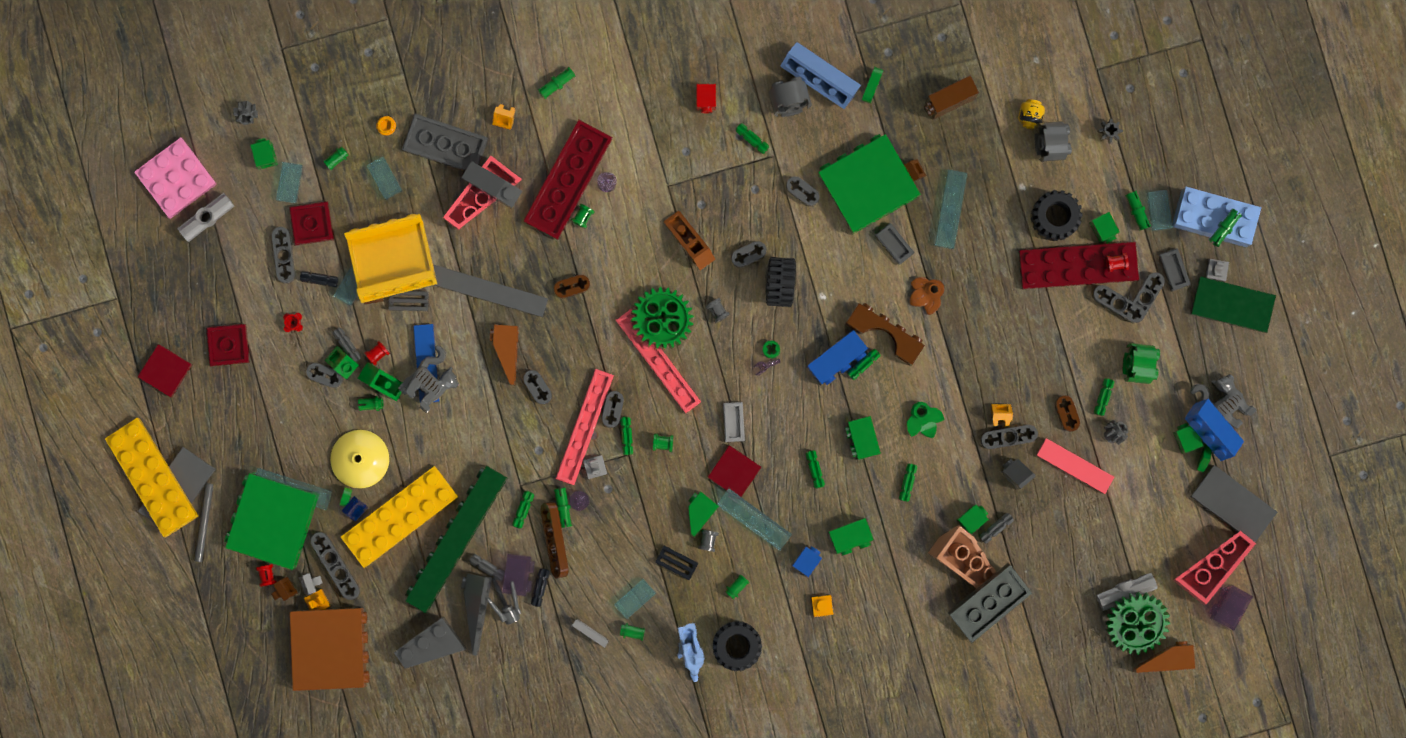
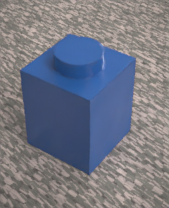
M813 546L810 548L805 547L792 566L809 577L822 559L819 556L821 552Z

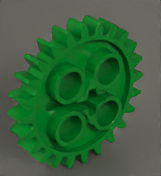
M661 287L658 288L657 292L652 288L650 294L645 291L643 293L644 298L639 296L637 299L639 303H634L633 307L637 310L631 311V314L635 317L630 322L636 323V325L632 327V330L638 329V333L635 336L642 335L641 343L647 340V347H650L653 343L655 344V350L660 345L663 350L666 349L667 345L673 349L674 342L679 346L681 344L680 339L685 341L687 339L685 334L691 333V330L687 327H692L694 324L689 321L693 319L694 315L688 314L692 307L686 308L689 301H682L683 294L677 297V290L671 294L669 287L665 292H663ZM667 305H673L675 312H669L666 308ZM647 306H654L656 308V313H650L647 309ZM662 315L663 318L667 319L664 322H662V319L657 318H659V316ZM678 316L679 319H671V317ZM645 318H654V320L646 321ZM668 324H674L677 327V331H670ZM649 325H655L658 329V332H651L649 330Z
M1137 592L1136 597H1133L1129 593V599L1122 596L1123 602L1116 601L1117 608H1110L1113 614H1107L1111 621L1106 622V625L1109 627L1106 631L1110 635L1111 641H1114L1116 647L1120 646L1122 651L1127 649L1128 653L1131 654L1135 650L1138 655L1140 649H1143L1147 653L1148 647L1154 650L1153 644L1161 645L1160 638L1166 639L1163 632H1169L1166 625L1171 624L1167 619L1170 615L1166 612L1167 608L1165 605H1162V601L1160 599L1157 600L1154 595L1149 598L1148 593L1145 592L1142 597L1140 592ZM1152 611L1150 615L1145 616L1146 612ZM1128 612H1132L1129 617H1125ZM1151 629L1148 634H1144L1146 630ZM1132 630L1130 634L1125 635L1127 631Z

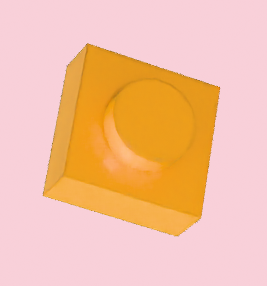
M831 595L811 597L814 617L833 615Z

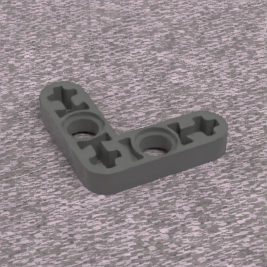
M1156 272L1148 275L1133 301L1104 285L1096 287L1092 295L1097 303L1128 322L1135 324L1144 319L1165 281L1160 273ZM1155 277L1159 278L1158 282L1160 284L1155 285L1152 288V290L1155 291V293H1153L1149 289H1145V286L1149 288L1152 285V281L1150 279H1154ZM1105 290L1104 294L1107 297H1111V294L1114 295L1109 305L1106 303L1108 301L1107 298H1098L1099 294L1097 291ZM1142 293L1150 295L1149 303L1141 302L1140 295ZM1116 299H1120L1124 303L1121 310H1117L1113 306V302ZM1128 304L1131 306L1129 310L1133 312L1139 311V318L1132 319L1133 315L1130 312H1126V315L1123 314Z

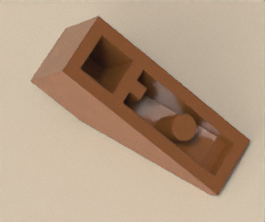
M677 211L663 221L699 270H702L715 260L709 247L680 211Z
M494 325V329L490 330V341H493V346L510 385L515 386L519 327Z
M1177 641L1176 645L1165 648L1133 667V672L1195 669L1194 645L1188 644L1187 641Z

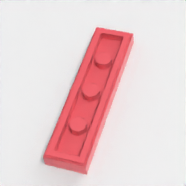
M1047 438L1036 455L1103 494H1106L1114 479V476Z

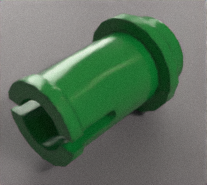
M342 146L340 148L337 147L336 151L323 161L330 170H333L340 162L347 160L346 157L349 154Z
M382 397L358 399V404H366L358 406L359 411H380V409L384 408Z
M740 574L729 587H726L725 593L734 600L735 597H739L738 594L750 582Z
M628 623L626 625L622 624L620 636L643 641L645 628L630 626Z

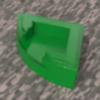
M1207 444L1204 445L1197 466V470L1201 472L1205 471L1211 460L1212 450Z

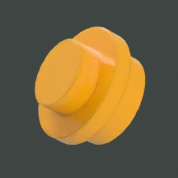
M383 116L377 121V130L384 136L391 135L396 130V123L389 116Z

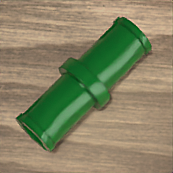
M567 67L556 77H551V80L539 88L538 92L544 99H547L555 91L561 90L562 86L575 78L576 75L570 67Z
M1137 190L1126 194L1125 197L1132 210L1130 213L1134 215L1139 231L1151 227L1144 211L1146 208L1142 206Z
M1231 209L1223 222H1219L1218 228L1209 238V242L1219 247L1225 237L1232 233V228L1242 217L1241 213Z
M566 487L561 488L562 496H560L559 488L554 489L561 528L566 527L564 519L566 520L567 527H571L569 511L571 505H568Z

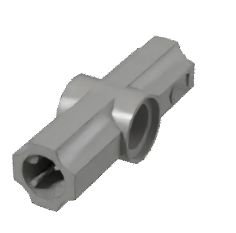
M222 193L206 207L200 208L193 217L177 229L190 242L206 228L213 226L220 217L235 206L226 194ZM205 213H210L209 221L203 222L202 216Z
M1149 573L1134 580L1130 579L1119 583L1114 588L1097 594L1096 597L1102 611L1115 607L1116 601L1122 603V596L1129 599V593L1136 597L1137 592L1143 595L1145 592L1148 593L1158 588L1152 573Z

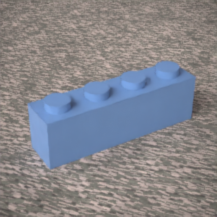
M798 42L787 53L780 67L795 77H801L802 81H805L807 85L843 109L847 107L861 86Z

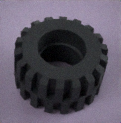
M1053 190L1041 196L1031 211V222L1034 223L1033 228L1034 230L1037 229V234L1039 236L1043 235L1046 240L1052 239V241H1061L1071 236L1082 222L1080 220L1083 216V213L1080 212L1082 207L1078 205L1077 198H1072L1071 193L1066 194L1063 190L1060 192ZM1058 205L1066 211L1067 221L1063 226H1054L1049 223L1046 218V210L1049 206Z
M770 257L766 284L767 306H792L796 277V261L794 258Z
M734 621L726 623L715 634L713 653L718 663L726 669L744 671L756 664L761 655V638L758 632L745 622ZM735 634L744 636L749 643L748 652L740 658L730 656L725 647L727 639Z

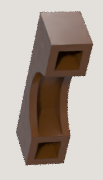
M859 303L845 325L861 335L873 329L887 332L895 343V357L912 366L925 346L922 344L923 340L914 334L911 337L905 333L906 329L899 324L894 326L889 323L890 319L881 313L880 315L872 312L874 309L868 304L863 303L861 305Z

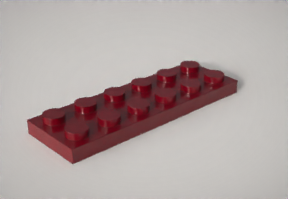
M578 120L524 222L559 240L613 137Z
M1136 242L1019 251L1022 290L1139 281ZM1126 253L1129 261V270L1118 269L1108 273L1106 256L1114 257Z

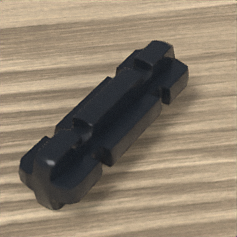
M301 271V282L328 285L330 287H337L338 277L336 276L328 277L324 274H310L309 272Z
M541 568L539 570V579L536 581L533 592L534 597L531 600L532 606L540 607L543 599L541 598L542 596L544 597L547 585L546 579L550 574V571Z

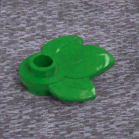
M917 402L911 408L912 416L907 421V430L911 437L921 432L926 437L934 438L937 431L936 423L942 422L945 419L938 408L929 407L925 402ZM918 408H922L924 410L923 415H918Z

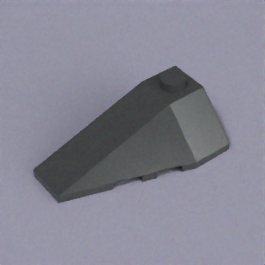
M468 573L467 577H463L461 588L464 589L472 655L477 656L488 603L486 598L489 597L492 577Z

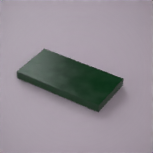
M1199 277L1190 315L1268 333L1276 295Z

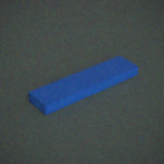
M434 324L414 326L417 368L426 357H436ZM429 364L427 369L438 380L437 365ZM419 389V400L421 403L425 394ZM440 398L433 402H440Z

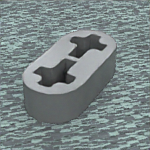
M794 176L787 181V191L804 205L812 207L818 203V191L804 180ZM796 181H798V186L802 189V191H799L798 189L792 190V185L790 183H795ZM804 191L809 195L814 193L815 201L811 200L808 202L807 196L803 194Z
M756 241L736 250L732 254L731 260L733 265L742 268L762 259L766 255V246L764 243ZM757 245L759 248H763L761 255L758 256L757 253L750 255V252L755 250L754 246ZM737 254L741 256L748 254V257L743 260L744 263L741 264L739 261H735Z
M312 363L307 368V376L313 381L332 388H337L343 383V377L334 369L318 363ZM319 367L318 370L324 373L323 377L320 375L313 377L311 370ZM327 374L330 376L337 374L336 377L339 381L331 384V380L327 379L326 376Z
M528 371L524 375V383L539 404L549 403L552 399V393L537 371ZM530 374L538 376L536 379L537 387L532 382L528 383ZM541 388L543 392H548L547 400L538 399L540 393L537 389Z
M612 391L606 397L602 421L609 428L616 427L621 418L624 398L618 391ZM614 395H618V399H621V401L616 403L614 409L612 408L613 403L609 399L614 397ZM611 410L614 411V418H617L616 422H612V425L608 424L609 422L606 420V416H610Z

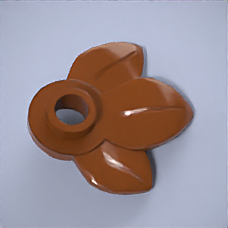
M925 277L914 279L911 285L915 291L910 297L909 304L916 307L924 306L928 315L933 314L941 305L940 297L945 291L944 284L937 279L928 280ZM934 285L938 287L936 293L931 290V287Z

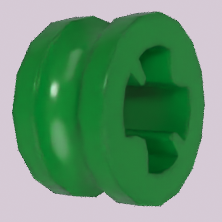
M767 341L763 346V353L767 358H776L780 354V346L775 341ZM773 344L776 346V353L769 355L767 353V346L771 345L772 347Z

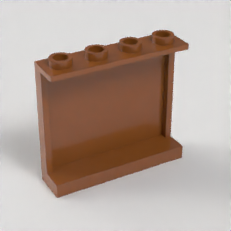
M364 608L290 612L293 691L364 688L367 686L366 683H369L370 675L369 671H366V663H369V653L365 651V643H368V632H364V624H367V612H364Z

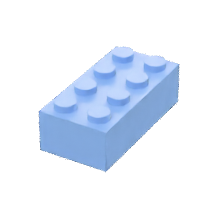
M1185 187L1181 190L1172 227L1211 238L1217 230L1219 222H1223L1230 210L1235 209L1238 213H1241L1242 217L1232 228V233L1228 234L1223 241L1248 247L1252 245L1261 207Z

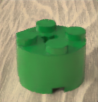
M1129 343L1126 348L1130 349L1128 353H1124L1122 366L1123 374L1127 375V378H1124L1125 382L1151 384L1153 380L1158 378L1159 370L1156 366L1160 358V349H1156L1154 345Z

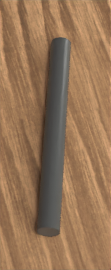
M206 483L194 559L197 562H202L214 484Z

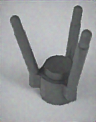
M492 578L494 587L504 606L501 609L502 613L489 597L486 598L487 602L497 613L501 622L509 625L518 621L521 611L518 605L514 582H510L514 602L513 607L512 604H507L496 579Z

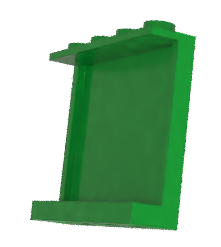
M886 134L874 136L870 139L871 143L865 146L860 144L853 149V153L849 155L844 153L836 158L837 162L834 164L827 163L819 168L821 171L818 172V177H821L847 222L848 229L852 235L921 195Z
M251 472L243 480L242 486L244 491L243 494L238 496L236 502L238 509L237 513L234 512L230 524L233 525L231 532L228 531L224 542L227 544L225 548L293 570L297 567L320 494L286 485Z

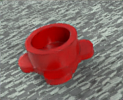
M286 313L283 316L285 332L302 331V315L300 313L295 315Z

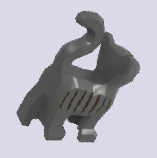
M438 345L435 346L438 356L423 359L413 375L406 378L398 388L399 391L404 395L407 394L411 399L415 397V391L420 389L425 396L421 400L419 408L425 413L429 412V405L440 398L447 389L457 388L459 385L456 375L452 372V367L443 372L440 380H437L427 369L429 364L438 365L446 358L444 348Z
M1229 374L1222 376L1218 380L1211 381L1218 390L1224 393L1213 405L1232 427L1238 429L1243 422L1240 419H1235L1232 414L1238 409L1244 415L1251 416L1257 411L1256 408L1246 404L1243 394L1235 388L1234 376ZM1196 384L1191 388L1190 393L1192 395L1196 392H1201V401L1209 399L1208 389L1203 384Z

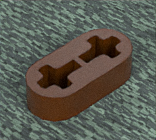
M584 275L564 279L555 284L554 292L561 299L579 295L589 290L590 281ZM579 279L587 281L584 289H581L580 286L573 288V285L578 284ZM562 284L564 287L571 286V289L566 290L565 295L557 291Z
M1069 396L1059 397L1055 402L1059 420L1065 431L1073 432L1080 426L1076 407ZM1062 399L1065 402H1069L1067 406L1068 413H1066L1064 407L1060 408L1059 404L1062 403ZM1068 414L1070 416V419L1075 420L1076 422L1075 424H1073L1072 429L1070 426H1066V422H1068Z

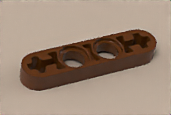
M554 502L543 503L540 510L551 572L554 578H563L568 575L569 568L558 508Z

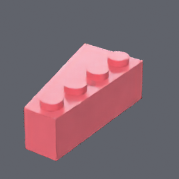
M492 156L482 166L514 186L522 180ZM469 183L444 215L443 219L457 230H460L494 203L496 199Z
M1240 531L1173 581L1200 603L1206 605L1256 543Z

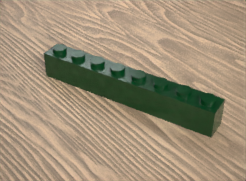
M486 466L485 469L482 467L476 476L478 481L475 485L471 484L466 494L468 497L466 501H461L456 509L458 512L455 519L451 518L446 526L448 531L445 536L441 535L435 544L438 546L434 553L430 552L425 561L428 563L424 570L422 568L419 570L415 577L418 581L414 587L411 585L405 594L407 596L405 601L424 613H428L508 479L489 466Z

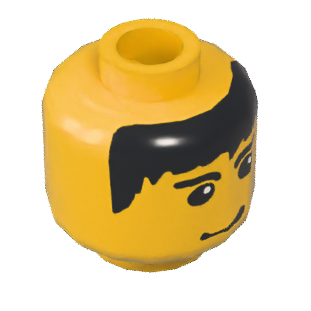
M1027 99L1026 102L1021 104L1018 120L1023 123L1024 128L1034 129L1038 123H1043L1045 107L1042 106V102Z

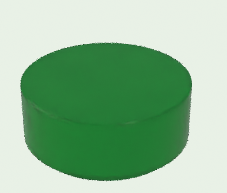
M345 487L339 506H348L352 494L351 488Z

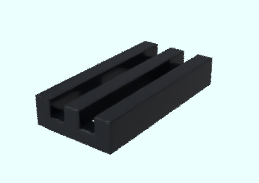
M665 545L655 563L689 581L699 564ZM665 551L693 564V567L690 568L665 555ZM661 558L689 571V574L687 575L660 561Z

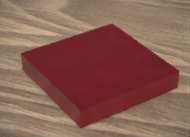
M328 201L289 207L295 246L334 240Z
M246 324L206 328L210 367L250 363Z
M158 344L138 375V378L172 398L193 364Z
M729 445L708 478L740 499L761 469V466Z

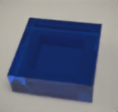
M354 496L341 511L354 521H357L368 506Z

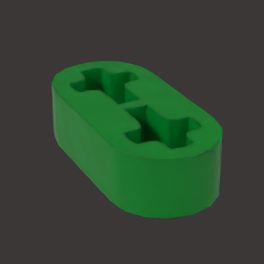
M874 67L862 101L871 103L884 70Z

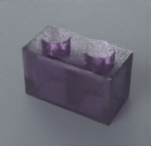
M514 554L507 555L502 593L512 594L511 581L514 582L517 595L527 596V592L531 593L532 581H529L530 573H534L535 561H532V557Z
M1228 585L1221 590L1219 595L1221 599L1218 604L1215 603L1211 608L1210 614L1212 615L1209 619L1234 631L1253 596L1234 585Z

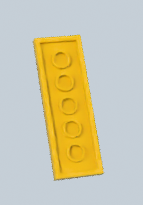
M140 418L134 419L105 438L163 537H168L199 517Z
M434 466L342 535L341 538L363 568H366L456 500L458 495L437 467Z

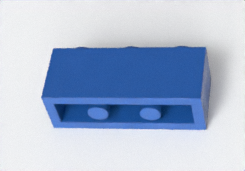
M853 330L810 363L807 368L820 385L823 383L828 385L836 379L834 377L836 373L840 371L843 374L851 367L849 363L855 359L858 362L867 355L865 351L868 348Z
M1209 399L1195 403L1185 417V420L1220 461L1234 457L1244 443V440Z

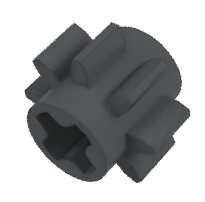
M242 101L238 102V108H233L236 122L239 121L243 125L254 123V118H258L256 104Z
M1112 118L1109 119L1108 124L1103 121L1101 123L1103 129L1097 131L1102 134L1100 140L1106 139L1108 144L1112 142L1113 138L1118 141L1120 138L1117 134L1123 132L1118 127L1120 122L1113 123ZM1109 127H1111V131H1114L1112 135L1106 131Z
M1112 420L1104 427L1106 430L1104 437L1111 444L1116 442L1120 445L1128 438V428L1122 421L1116 423L1115 420Z

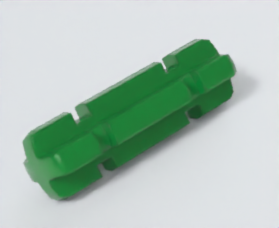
M743 123L739 124L736 132L740 136L743 135V138L754 148L757 147V150L764 154L769 149V145L764 141L762 142V139L753 131L748 130V127Z
M876 349L870 351L868 356L866 355L855 365V368L848 371L847 374L852 380L859 377L860 373L862 374L873 364V361H876L881 356Z
M1104 379L1103 388L1100 390L1097 400L1098 405L1095 406L1094 414L1099 416L1105 415V406L1108 405L1112 393L1110 390L1115 383L1114 380Z
M622 417L620 422L622 426V444H624V447H622L623 455H632L631 418Z
M816 451L806 452L811 476L814 478V487L816 489L825 486V483L821 477L823 475L819 461L816 459L818 458Z
M910 463L907 464V473L904 475L901 487L902 492H900L899 500L905 502L910 500V491H912L915 480L914 473L916 474L917 465Z
M524 492L523 501L519 504L512 526L519 529L523 527V520L526 519L531 506L530 502L533 501L535 496L534 493Z

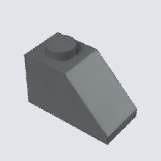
M1009 459L1002 465L1004 469L1001 473L1015 489H1021L1035 477V474L1019 459L1014 461Z

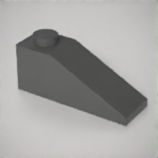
M472 161L461 177L510 209H512L522 193V190Z

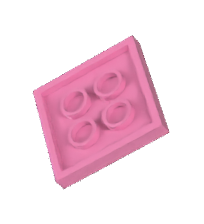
M182 137L135 171V174L169 219L217 185Z

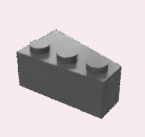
M442 617L395 651L394 654L406 669L466 650L467 648L446 618Z

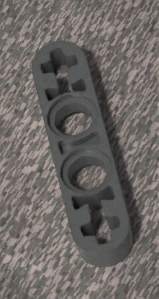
M323 532L315 533L311 538V544L345 599H356L360 595V587L331 539ZM318 536L320 538H325V540L323 541L325 547H328L329 545L331 547V549L325 550L322 554L320 552V550H323L322 545H316V542L318 541ZM328 552H333L336 555L335 562L328 563L325 556ZM338 569H344L346 572V577L343 580H339L335 576ZM349 578L351 579V582L348 583L349 586L356 588L354 596L346 594L348 591L346 585L343 587L340 585L349 580Z

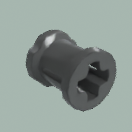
M720 298L706 306V309H709L715 318V323L722 321L730 315L721 304Z
M702 529L703 536L698 549L715 552L714 544L719 533Z

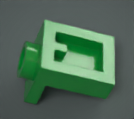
M338 346L324 360L345 379H348L359 366Z

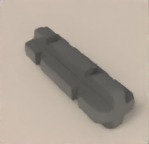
M337 328L333 332L334 337L339 340L338 343L345 353L349 354L350 358L355 362L359 361L361 355L358 351H355L356 348L348 336H345L343 329Z
M1009 513L1004 514L1001 520L998 519L987 529V532L984 531L979 536L982 542L987 544L991 541L992 537L998 535L1006 528V525H1010L1014 521L1013 517Z
M473 554L469 560L470 564L478 566L480 570L490 576L493 575L498 581H502L506 575L503 570L496 569V566L485 559L482 560L476 554Z

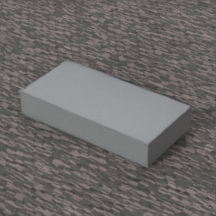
M743 402L723 403L725 442L745 441Z
M576 619L572 625L604 648L609 642L607 638L579 619Z

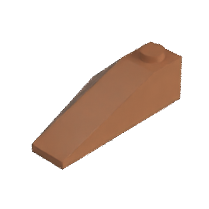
M959 525L940 536L928 552V554L976 589L996 573L994 567L987 560V556L978 546L976 539Z

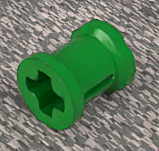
M580 203L579 210L571 221L586 229V224L595 211Z
M654 433L653 451L661 449L672 452L674 435H670V437L658 436V434Z

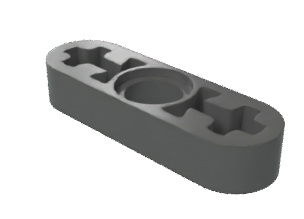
M277 227L272 232L276 274L279 281L288 284L293 282L296 276L291 234L286 228ZM280 231L286 234V237H283V244H288V247L280 246L277 248V245H281L280 239L276 238ZM282 250L289 252V257L285 261H281L278 257L279 252ZM290 263V266L286 265V268L291 275L285 280V277L281 276L284 273V267H280L279 264L285 265Z
M1032 425L989 431L982 435L981 444L986 449H995L1030 443L1036 440L1038 432ZM1026 428H1029V431H1033L1030 439L1024 436L1020 437L1021 441L1018 442L1019 436L1016 430L1019 429V433L1026 432ZM1008 431L1012 432L1015 436L1014 441L1011 443H1007L1004 440V434ZM997 433H1000L1002 445H999V441L992 442V446H989V443H985L988 435L991 438L998 437Z

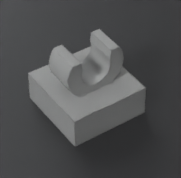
M1209 259L1205 278L1225 282L1229 262Z
M602 455L583 460L588 479L607 474Z
M310 573L299 577L305 596L315 593V586L323 583L320 576L311 579Z

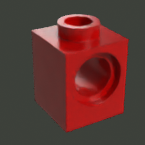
M697 84V110H701V113L708 114L712 113V110H716V84Z

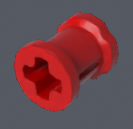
M1126 253L1114 257L1106 256L1108 273L1118 269L1129 270V261Z
M377 341V345L370 351H365L364 354L376 366L377 362L385 355H389L390 352L380 341Z
M273 564L256 568L261 582L259 587L277 583L273 576Z

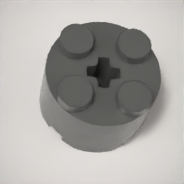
M795 77L786 83L782 81L772 84V89L768 92L776 117H778V114H781L782 117L793 116L803 112L802 108L807 106V109L812 106L806 82L802 81L801 77Z
M1057 121L1038 123L1036 125V128H1039V133L1035 134V150L1037 155H1041L1040 162L1065 160L1067 155H1071L1072 147L1068 143V135L1070 134L1069 124Z

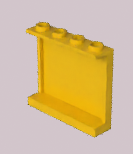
M410 214L405 218L390 219L386 223H375L366 228H355L344 233L348 242L358 288L357 294L361 303L438 284L424 223L420 214Z

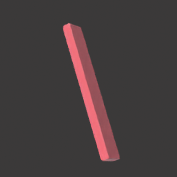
M632 309L619 317L616 322L686 414L700 404L701 401L660 346L657 350H655V344L653 343L650 347H647V340L641 343L642 335L635 336L638 333V329L632 330L636 323L630 322L635 317L631 314Z
M595 369L556 479L575 485L614 375Z

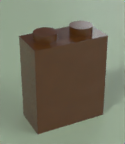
M971 75L929 95L924 106L927 115L932 116L934 120L975 100L979 91Z

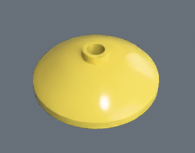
M366 430L350 431L341 436L333 446L330 457L331 467L335 476L343 484L352 488H367L378 483L386 474L389 466V452L384 441L376 434ZM360 455L361 461L357 463L355 457Z

